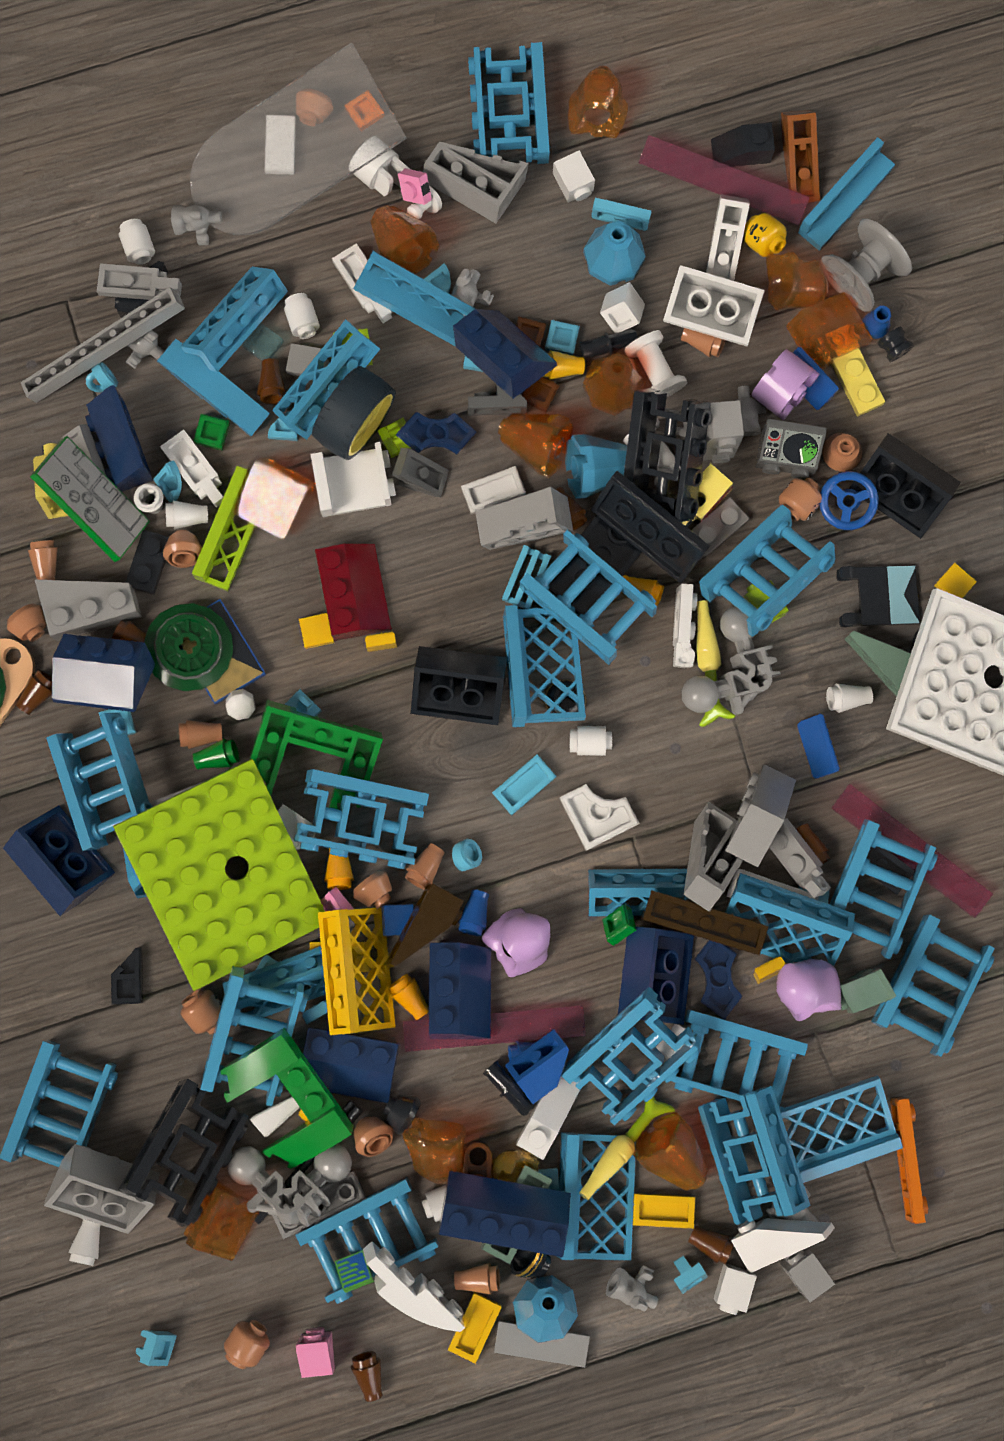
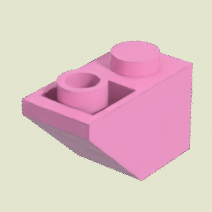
M323 1327L307 1329L306 1334H301L296 1344L302 1378L333 1375L335 1362L332 1331L324 1332Z

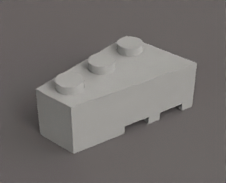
M439 142L425 161L423 172L427 173L430 186L490 221L497 223L525 182L529 163L520 161L517 164L501 160V156L493 155V157L476 154L473 149Z
M740 400L711 403V421L707 428V450L703 456V461L712 460L713 463H725L730 461V458H734L744 436ZM683 422L684 427H677L676 435L686 436L687 422ZM674 444V451L676 456L677 445Z
M552 487L516 497L503 503H490L485 505L484 509L475 511L481 546L489 550L563 534L566 530L569 532L573 531L568 497Z
M35 580L49 635L57 642L61 640L63 634L82 635L117 625L121 620L127 622L142 617L135 589L129 583Z
M765 764L759 774L753 772L746 786L747 790L742 798L743 802L737 812L740 816L726 847V852L756 867L760 865L785 820L796 782L795 779Z
M710 802L706 804L694 822L684 895L707 911H710L720 898L743 861L725 851L737 820Z

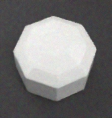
M244 689L232 691L226 698L228 715L236 720L249 718L255 710L253 694Z

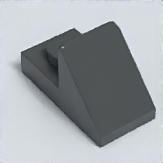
M498 385L497 396H491V393L479 392L475 393L473 397H468L469 416L527 413V400L519 394L512 399Z
M401 448L392 476L399 479L398 485L441 498L449 470L410 448Z

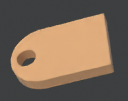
M7 638L0 639V667L4 672L6 683L5 697L0 708V726L20 699L31 674H35V662L30 651L21 643ZM11 649H19L21 653V658L16 664H8L6 661V654Z

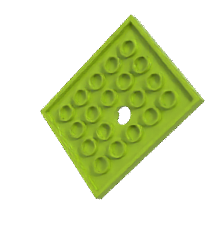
M253 759L245 761L113 825L117 837L193 991L231 973L232 966L241 968L319 928L318 913L326 911ZM234 856L245 858L249 866L245 877L239 880L229 878L225 872L227 861Z

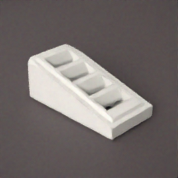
M290 1097L254 1115L250 1120L264 1137H268L300 1107L294 1098Z

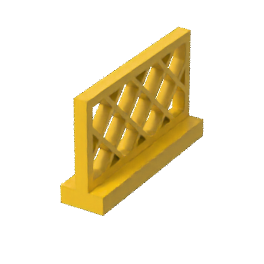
M382 907L379 909H341L319 912L318 920L329 1034L339 1035L395 1028L393 998L391 997L392 992L389 990L391 985L390 968L384 965L388 958L387 937L383 936ZM374 914L375 928L371 931L365 923L369 916ZM349 918L355 923V927L353 928L351 933L349 928ZM360 932L368 939L364 947L356 940ZM373 945L377 949L378 954L376 961L368 954ZM352 948L358 954V957L355 960L354 964L352 958ZM363 962L371 969L366 978L359 971ZM376 975L380 979L381 984L379 991L371 985ZM354 978L362 985L357 994ZM367 992L374 999L369 1008L362 1001ZM379 1006L383 1009L384 1023H381L374 1015ZM358 1009L364 1014V1018L361 1021L360 1025L358 1019Z

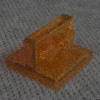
M218 1181L212 1194L205 1196L201 1204L203 1211L199 1219L194 1224L191 1223L187 1226L184 1235L188 1239L185 1243L192 1249L233 1261L260 1211L249 1212L247 1202L251 1199L238 1195L225 1184Z

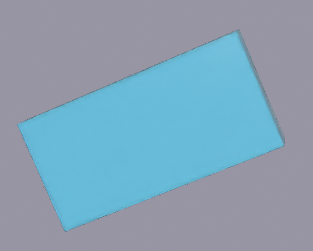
M537 754L493 791L492 794L512 816L557 776Z

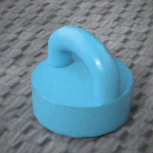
M103 362L92 367V372L86 377L87 387L94 392H103L109 386L115 385L117 387L118 385L116 377ZM96 378L100 385L94 384L93 380Z
M465 839L454 845L452 859L458 870H470L480 865L482 851L474 840Z

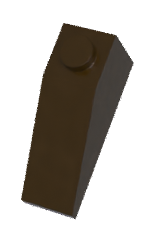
M433 883L429 884L422 892L384 965L389 968L396 967L449 929L451 925L455 926L463 914V910L460 907L464 901Z

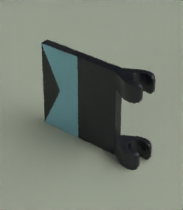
M843 566L836 571L837 581L858 580L860 613H845L840 616V627L920 624L916 566Z

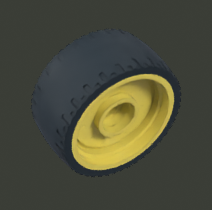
M362 366L354 368L338 384L325 402L314 423L312 436L337 456L345 460L352 459L366 446L384 421L393 404L396 391L382 378Z

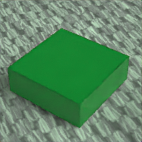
M201 414L193 439L194 444L223 451L230 422Z
M626 904L602 919L607 942L613 946L636 931L632 908Z

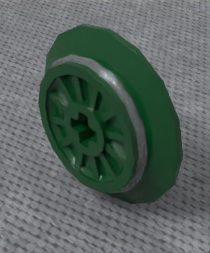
M194 603L174 605L161 612L150 624L144 640L155 662V667L152 671L153 675L166 686L181 691L202 690L217 682L228 669L233 654L232 634L225 621L210 608ZM189 639L191 643H197V646L192 648L193 653L187 654L186 650H180V647L184 646V640Z

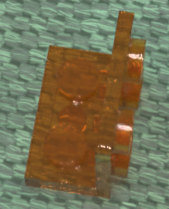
M845 292L802 309L786 325L797 346L801 347L823 371L838 357L866 346L873 341L872 336Z
M267 457L255 461L233 513L263 530L284 539L287 537L303 499L313 493L316 483Z

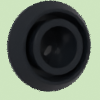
M399 1094L397 1099L391 1096L383 1113L388 1115L385 1121L396 1134H405L409 1129L421 1105L419 1098Z

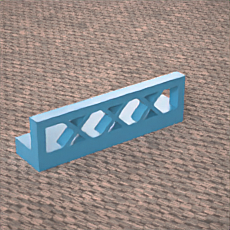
M878 137L803 220L798 234L819 251L894 168L895 164L880 152L884 142Z
M374 251L353 288L355 291L453 346H456L453 325L475 309Z
M252 266L181 345V348L185 353L200 356L210 371L218 372L285 296L288 290L273 269Z
M345 319L272 411L287 427L307 440L312 434L317 416L334 389L354 368L358 366L365 368L380 348ZM351 332L353 335L342 345V340ZM328 357H332L328 366L323 368L324 362ZM313 379L311 387L305 391V386ZM295 402L294 408L286 415L284 413L291 403Z
M589 869V916H608L624 904L629 906L625 901L631 897H638L642 900L637 906H629L632 908L633 916H642L651 890L686 901L689 899L684 895L687 869ZM595 898H609L613 901L608 906H595Z
M321 946L245 974L244 979L248 980L249 984L290 994L295 993L298 982L304 983V985H311L310 989L304 991V994L308 995L307 1001L325 995ZM228 981L223 983L224 993L226 991ZM250 996L238 997L236 1008L240 1009L247 1006L255 1007L254 1010L246 1013L260 1017H266L291 1007Z

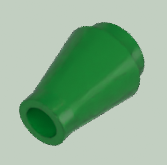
M224 738L201 751L193 753V761L197 770L233 767V764L238 763L240 759L237 745L233 739L227 741Z

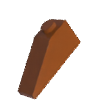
M811 110L781 112L782 143L790 204L820 201L816 112Z

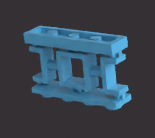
M542 42L531 43V48L519 46V60L492 61L491 48H485L484 51H480L479 47H474V57H468L469 75H475V84L470 85L471 102L477 103V112H472V129H478L479 139H473L475 153L493 157V155H497V150L525 149L526 162L537 160V164L549 163L550 151ZM526 60H531L533 93H528L527 81L513 82L512 73L526 72ZM480 63H486V74H501V83H487V95L482 96ZM522 94V115L495 116L494 96ZM530 115H534L536 148H532L531 136L516 137V127H530ZM484 117H489L490 129L504 128L505 138H491V150L487 151L485 146Z
M314 769L307 770L305 779L307 785L304 794L318 796L313 825L297 824V834L294 836V841L301 843V849L318 852L319 846L330 848V855L347 858L349 852L359 854L360 861L375 864L377 858L388 860L387 866L405 869L406 864H415L414 853H416L417 847L403 844L408 816L423 818V808L427 806L429 794ZM317 785L355 792L356 794L355 797L342 796L340 810L328 808L326 803L329 792L317 789ZM379 797L412 804L413 807L412 809L400 808L397 822L384 819L387 804L376 802L375 798ZM351 804L376 809L370 837L345 832ZM323 819L336 821L337 826L334 837L346 839V843L341 844L307 837L308 832L321 833ZM381 831L394 833L392 849L404 851L403 856L365 849L366 844L379 845Z
M650 987L644 990L565 1064L561 1074L569 1084L574 1081L576 1083L575 1086L579 1090L591 1081L609 1099L603 1104L601 1111L605 1115L609 1114L611 1116L610 1122L613 1125L617 1124L621 1119L624 1121L628 1120L635 1113L636 1106L642 1100L645 1102L649 1101L656 1094L657 1087L663 1081L666 1083L670 1082L679 1072L678 1068L685 1061L688 1064L691 1063L701 1051L699 1049L701 1037L698 1034L693 1035L689 1027L676 1036L659 1019L664 1013L666 1005L662 1001L659 1002L657 1000L658 994ZM646 1014L645 1023L654 1031L647 1038L633 1027ZM662 1040L676 1052L665 1063H663L665 1056L656 1048ZM631 1042L651 1060L637 1074L630 1071L616 1057ZM608 1050L604 1054L602 1061L611 1071L604 1077L593 1065L590 1068L588 1067ZM620 1079L634 1090L623 1101H621L623 1094L614 1086Z
M772 1086L750 1091L739 1096L743 1108L741 1110L730 1112L726 1098L715 1099L698 1107L700 1119L710 1144V1151L717 1166L719 1179L723 1185L729 1210L736 1225L746 1221L751 1222L762 1217L763 1213L760 1207L762 1203L773 1201L777 1217L794 1215L810 1206ZM752 1116L757 1132L750 1133L745 1117ZM727 1121H734L738 1136H731ZM753 1141L762 1169L749 1171L740 1144ZM771 1176L776 1191L769 1192L764 1177ZM746 1181H753L757 1195H750Z

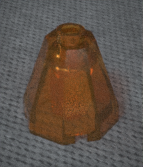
M385 205L374 212L370 222L381 256L413 274L429 266L432 261L430 256L432 250L437 252L440 247L436 234L430 225L396 206Z
M617 352L592 360L583 382V387L589 396L591 406L614 416L626 409H632L634 390L644 389L646 385L637 360Z
M512 413L501 421L498 434L501 435V442L539 475L550 478L560 469L563 461L557 459L561 452L566 454V444L568 440H571L574 426L570 423V418L560 414Z
M677 1112L657 1119L652 1124L655 1128L652 1133L649 1134L645 1130L639 1136L633 1156L647 1171L685 1191L700 1188L706 1181L708 1168L691 1127Z

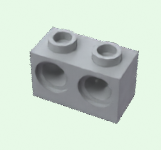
M808 1248L785 1257L780 1262V1265L799 1292L810 1303L835 1285L816 1256Z

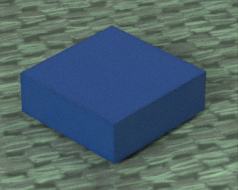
M413 904L382 906L383 936H398L401 934L413 911Z

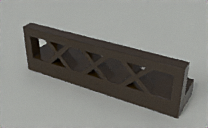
M653 890L650 891L645 911H643L641 920L755 955L761 954L768 930L766 925L714 909L707 911L698 904Z

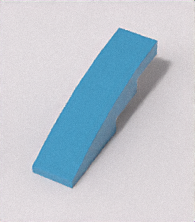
M175 339L157 362L199 398L204 399L225 418L228 417L246 434L252 436L270 413L219 371H210L200 356L185 353L181 348L183 343Z

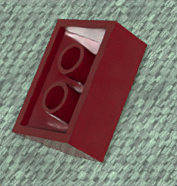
M339 544L315 549L333 640L338 641L392 630L375 544Z

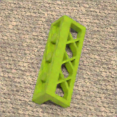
M236 466L192 571L195 579L227 592L229 591L273 486L272 483L252 476L247 469ZM249 482L263 487L260 497L250 502L247 501L244 494ZM242 498H243L245 504L239 506V505H240V502H241V500H242ZM256 505L254 512L252 513L250 507ZM248 509L251 516L249 524L237 529L233 521L235 514ZM232 525L234 531L228 533L229 528ZM242 532H245V533H244V536H243V538H242V540H241V537H240L239 534L242 533ZM236 535L240 544L236 552L226 556L222 548L224 540ZM219 552H221L222 558L217 559ZM234 558V560H233V562H232V564H231V567H230V564H229L228 560ZM225 562L229 572L224 582L209 577L214 566Z

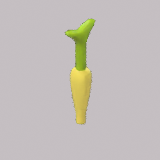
M708 600L697 601L698 667L705 672V676L715 682L717 681L716 671L721 665V656L709 613ZM718 699L712 710L705 712L699 726L705 727L719 717L732 719L735 717V714L727 710L720 703V699Z
M654 1096L645 1102L643 1113L625 1135L615 1137L608 1145L587 1183L579 1192L580 1195L589 1200L596 1190L631 1158L635 1151L634 1142L652 1119L664 1113L675 1112L674 1107L656 1101Z

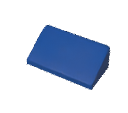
M798 347L793 353L820 373L811 387H807L805 391L807 394L804 397L816 410H820L834 397L839 387L801 347Z
M818 714L800 721L797 727L813 778L817 779L838 772L840 768L824 716Z

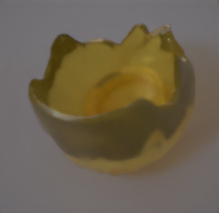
M526 1150L504 1151L492 1162V1179L515 1183L525 1165L538 1172L540 1162L533 1154Z

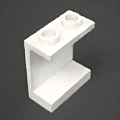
M380 442L375 443V449L360 451L350 460H345L339 456L324 458L322 452L311 454L322 517L391 505L390 496H396L393 478L387 479L385 468L391 467L388 450L382 451Z

